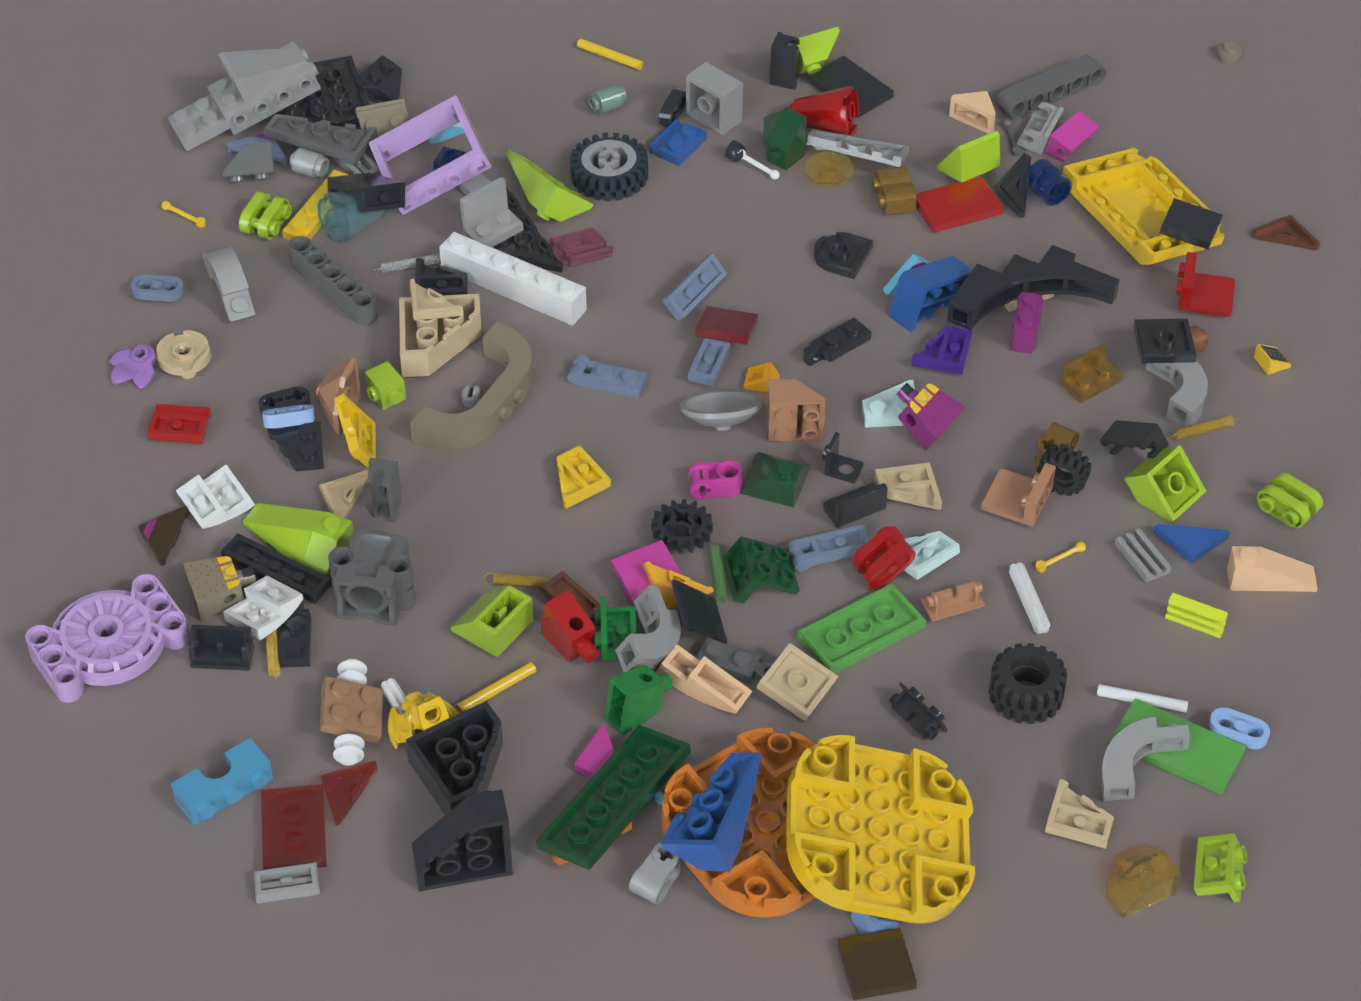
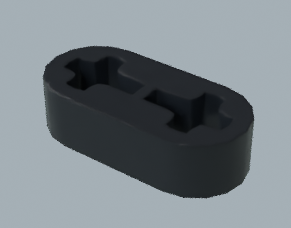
M678 89L671 91L661 107L658 118L659 125L668 127L680 117L686 105L685 91Z
M300 386L271 392L259 399L261 416L262 412L268 409L304 404L311 405L309 391Z

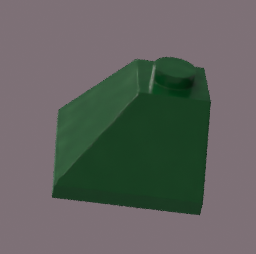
M757 452L740 490V494L794 508L810 471V465Z

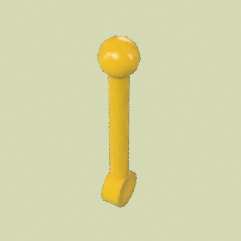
M169 201L162 202L161 207L163 210H171L195 222L198 228L206 226L205 218H196L172 206Z
M1082 541L1077 542L1075 547L1047 561H1037L1035 570L1040 573L1045 572L1047 566L1076 552H1084L1086 544Z

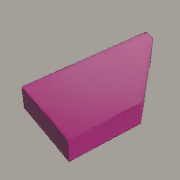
M600 726L574 764L575 772L592 778L614 753L606 726Z

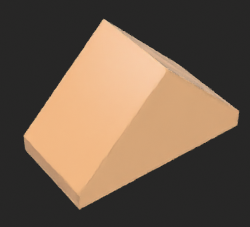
M988 91L954 94L951 97L950 117L988 134L994 132L996 113Z

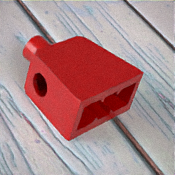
M567 590L544 604L541 626L543 637L567 661H573L579 656L587 664L595 661L600 655V651L593 644L596 630L595 625L571 592Z

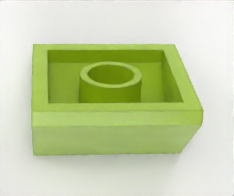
M998 130L958 146L937 165L938 170L962 183L1000 167V134Z

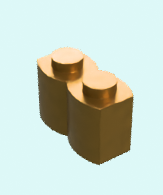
M907 167L876 169V177H872L873 192H878V207L883 208L885 215L915 212L917 197Z

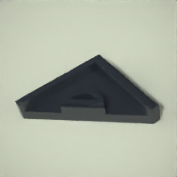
M1025 152L994 186L1016 215L1021 218L1025 216L1031 156Z

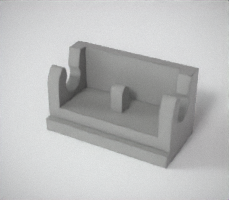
M1041 102L1039 108L1045 109L1048 114L1035 110L1017 142V145L1039 155H1042L1049 136L1056 130L1064 108H1058L1046 102Z

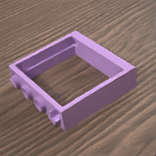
M457 95L368 142L382 176L394 179L387 161L461 122L473 150L405 186V207L398 208L402 215L492 167L471 120Z

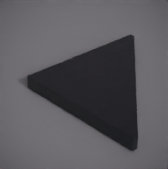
M506 187L508 209L523 223L524 230L492 248L541 269L562 273V262L556 258L545 238H542L537 231L536 225L525 214L514 194Z

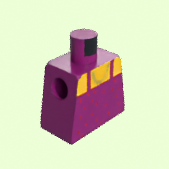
M906 382L896 393L908 405L898 415L899 420L925 450L938 439L965 409L962 404L930 383L918 393Z

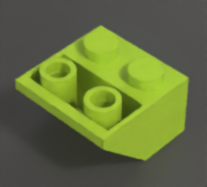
M510 585L488 590L451 626V631L498 657L533 621L532 598Z

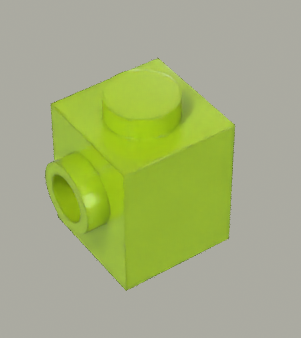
M388 361L364 372L367 395L382 410L406 400L404 379Z

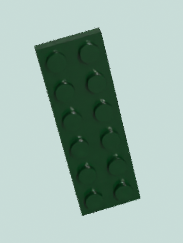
M638 725L536 839L537 849L590 870L691 753L690 744Z

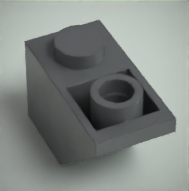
M271 142L245 144L223 171L224 179L229 178L230 183L245 181L244 177L254 176L255 180L270 179V174H275Z

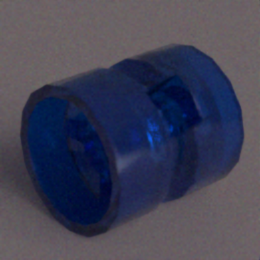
M1040 159L1030 166L1028 187L1033 192L1037 193L1049 206H1055L1065 200L1072 188L1071 180L1059 172L1047 159Z

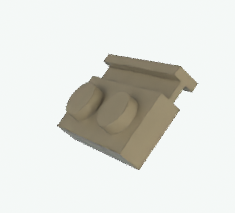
M404 98L356 107L355 109L360 129L367 130L368 126L377 127L375 139L409 121Z

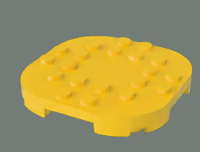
M834 735L820 739L817 744L803 752L793 768L788 781L786 845L788 859L793 872L812 895L822 902L841 910L909 923H930L948 916L957 908L969 892L975 876V866L970 865L969 818L973 813V804L962 779L956 781L952 774L946 770L949 765L944 761L919 749L913 748L910 754L859 745L855 744V736Z

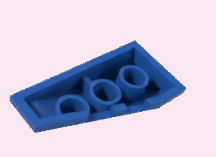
M732 752L710 777L711 783L703 793L699 794L696 792L690 799L692 805L684 814L678 813L671 821L661 842L662 847L702 871H730L741 848L760 766V753Z

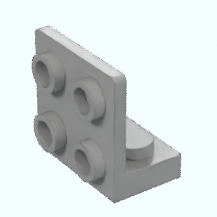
M502 177L460 199L465 237L489 247H494L524 230L523 223L508 209L506 181Z

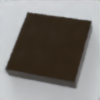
M901 928L838 939V949L853 1000L916 989L917 980Z

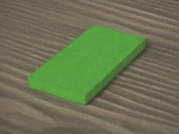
M891 583L798 630L796 638L817 662L833 673H837L925 628L926 619L897 587Z
M1135 698L1110 742L1126 726L1145 718L1156 717L1157 728L1167 724L1188 725L1190 732L1188 750L1152 753L1140 760L1223 795L1246 752L1247 746Z

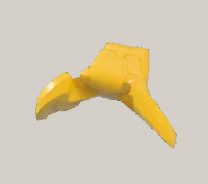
M419 691L411 692L405 697V702L401 704L405 711L404 714H399L398 707H392L388 718L390 741L393 747L397 749L399 743H405L406 739L414 736L416 729L424 731L460 714V712L438 695L427 692L425 695H422Z

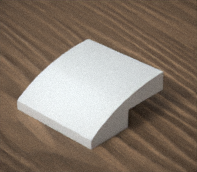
M227 465L202 480L200 475H197L176 490L202 529L226 522L255 506Z
M265 576L244 588L246 599L226 609L223 613L226 622L235 627H251L252 636L261 640L276 630L292 615L303 600V595L277 580Z

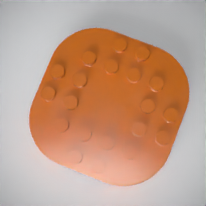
M758 728L737 735L735 744L694 767H691L688 763L681 767L670 778L665 788L661 809V826L664 836L674 817L678 813L684 814L692 805L690 799L696 792L699 794L703 793L711 783L710 777L732 752L760 753L761 761L741 848L731 870L702 871L682 859L717 901L743 915L777 917L791 913L816 899L796 877L787 855V787L789 777L803 752L816 744L797 732L791 731L790 735L773 732V728Z

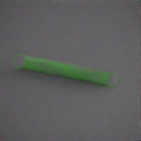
M711 545L710 557L716 601L718 602L719 599H722L724 602L725 597L727 598L721 547L718 545L717 549H715Z

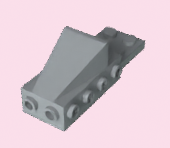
M294 41L279 49L221 52L218 56L229 76L217 80L207 88L210 92L208 96L176 111L167 118L187 152L228 129H231L235 135L320 90L321 87L315 77L319 73L314 63L310 61L305 49H299Z

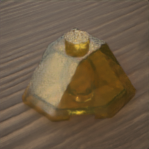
M1141 844L1116 855L1105 894L1123 918L1176 895L1181 872L1164 849Z

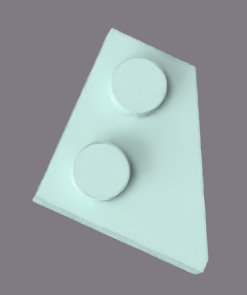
M913 380L906 381L915 390ZM906 382L862 400L865 428L904 426L899 420L898 415L908 405L896 393Z
M941 531L928 533L920 537L905 538V542H908L915 551L916 557L904 571L918 580L959 554V544Z

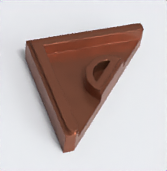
M1292 215L1254 229L1251 236L1257 240L1310 250H1318L1320 242Z

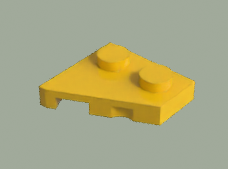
M580 445L557 456L558 475L565 509L611 487L609 476Z

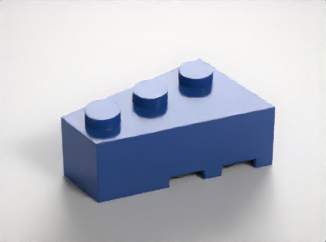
M950 256L902 272L898 279L899 284L888 316L906 330L912 332L916 329L917 325L915 324L923 318L929 320L934 317L933 311L941 306L945 309L949 307L950 300L973 269L956 257Z

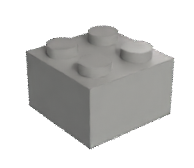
M707 62L686 76V115L721 135L726 134L742 122L743 83Z

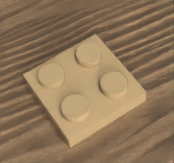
M789 643L759 681L756 688L806 722L839 676Z

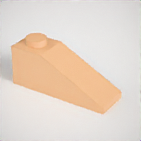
M1232 546L1227 565L1230 591L1317 592L1318 587L1314 566L1263 547Z

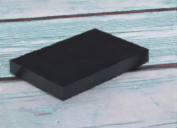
M845 56L824 66L820 71L808 75V82L821 92L853 86L852 91H856L858 95L859 117L893 98L894 90Z

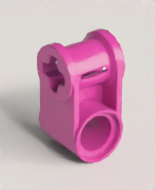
M736 461L699 462L691 465L688 470L689 478L692 480L690 494L693 498L704 500L718 497H735L740 494L742 488V468Z

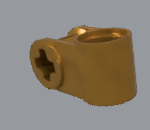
M1052 422L1046 432L1036 442V449L1038 450V454L1034 459L1036 469L1048 447L1051 448L1054 444H1057L1058 447L1060 444H1066L1068 449L1070 445L1076 448L1080 434L1061 424Z

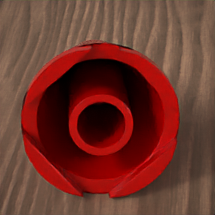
M853 86L794 99L793 104L789 105L790 109L807 117V127L854 136L858 125L853 124L854 117H859V101L857 92L852 91Z

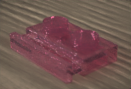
M593 227L553 237L550 239L549 247L563 261L567 260L569 267L608 258L613 253V247H608L606 245L607 241Z

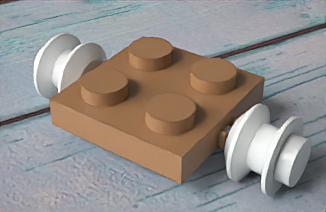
M348 659L341 662L337 667L339 674L337 678L325 676L321 691L319 731L340 735L334 740V747L336 749L334 750L333 757L336 761L346 766L360 762L364 758L362 750L364 748V741L377 744L382 732L383 689L366 685L367 678L365 675L367 673V666L357 659Z

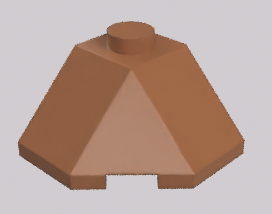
M350 358L329 370L324 380L318 383L316 390L323 414L335 434L339 435L343 428L334 398L344 394L355 405L358 404L361 398L357 359Z

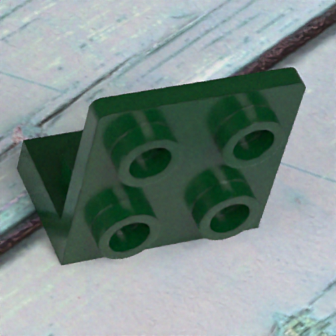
M740 536L723 557L733 598L736 602L745 603L759 585L794 595L800 591L786 548Z

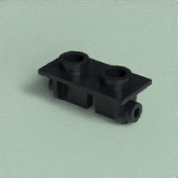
M900 682L899 685L903 691L900 694L895 693L891 696L889 700L891 708L906 722L915 714L916 717L909 724L924 739L933 740L938 735L937 729L940 727L947 732L948 730L942 722L945 716L934 705L928 708L922 702L925 698L916 688L912 686L908 689Z

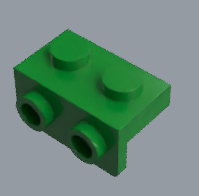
M600 597V608H594L595 626H601V631H595L596 648L602 649V661L619 660L615 650L629 634H637L635 606L606 607V597Z

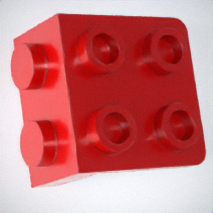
M1187 252L1185 262H1180L1178 277L1182 278V280H1177L1175 295L1180 296L1178 310L1223 317L1231 316L1235 280L1230 277L1195 273L1197 253Z

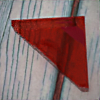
M376 760L321 775V782L336 826L342 823L377 772Z

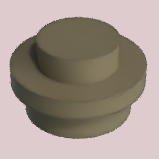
M1234 41L1224 42L1218 48L1220 59L1227 63L1236 62L1241 57L1243 51L1242 47Z

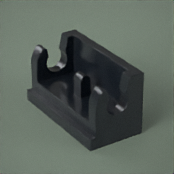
M778 32L771 45L770 85L795 90L798 79L797 60L799 48L788 44L799 45L800 40L797 37Z
M1115 420L1099 440L1102 446L1114 445L1109 454L1113 455L1118 454L1124 446L1129 448L1138 447L1141 450L1146 448L1152 449L1148 453L1147 458H1155L1163 448L1169 445L1157 423Z
M192 625V643L188 644L191 668L250 671L254 653L251 627Z

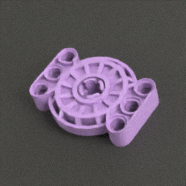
M142 574L136 577L132 582L131 592L125 590H106L83 596L68 605L59 614L52 628L45 625H36L28 629L25 635L32 661L57 698L65 703L78 700L83 694L84 684L109 686L136 678L157 661L163 647L178 650L185 647L190 638L184 614L160 581L151 574Z

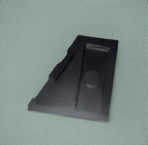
M382 55L359 75L356 83L383 102L397 100L400 97L402 68Z
M416 258V284L427 290L430 288L443 296L468 294L467 273L450 270L448 267L439 264L434 268L425 265L424 259Z
M321 422L268 428L269 438L271 440L274 439L279 445V451L284 457L289 459L291 466L296 472L324 469Z

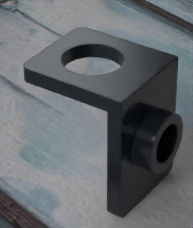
M835 432L830 443L826 444L822 455V460L826 461L825 475L849 483H856L864 463L838 455L840 433ZM850 465L854 468V472L844 474L839 471V467Z

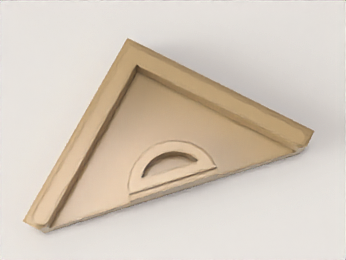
M414 279L409 280L413 320L463 316L461 305H454L438 292L430 288L428 290L416 284Z
M368 470L319 485L320 494L330 513L346 518L369 481Z

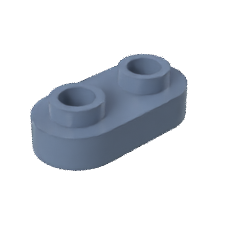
M143 274L135 277L130 284L132 295L139 300L174 302L184 294L183 282L175 276Z

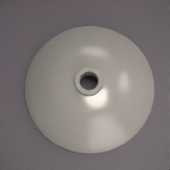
M739 390L699 393L685 398L680 403L681 412L687 418L701 425L715 427L716 430L721 431L731 429L732 425L743 423L758 413L763 406V400L760 395Z

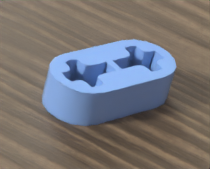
M304 404L265 410L262 412L263 427L281 428L314 422V406Z

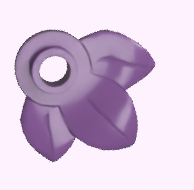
M139 345L133 350L124 349L115 353L109 360L110 364L115 366L111 372L112 384L118 385L133 379L137 387L143 390L151 382L155 374L153 366L156 361V353L154 349L149 345Z

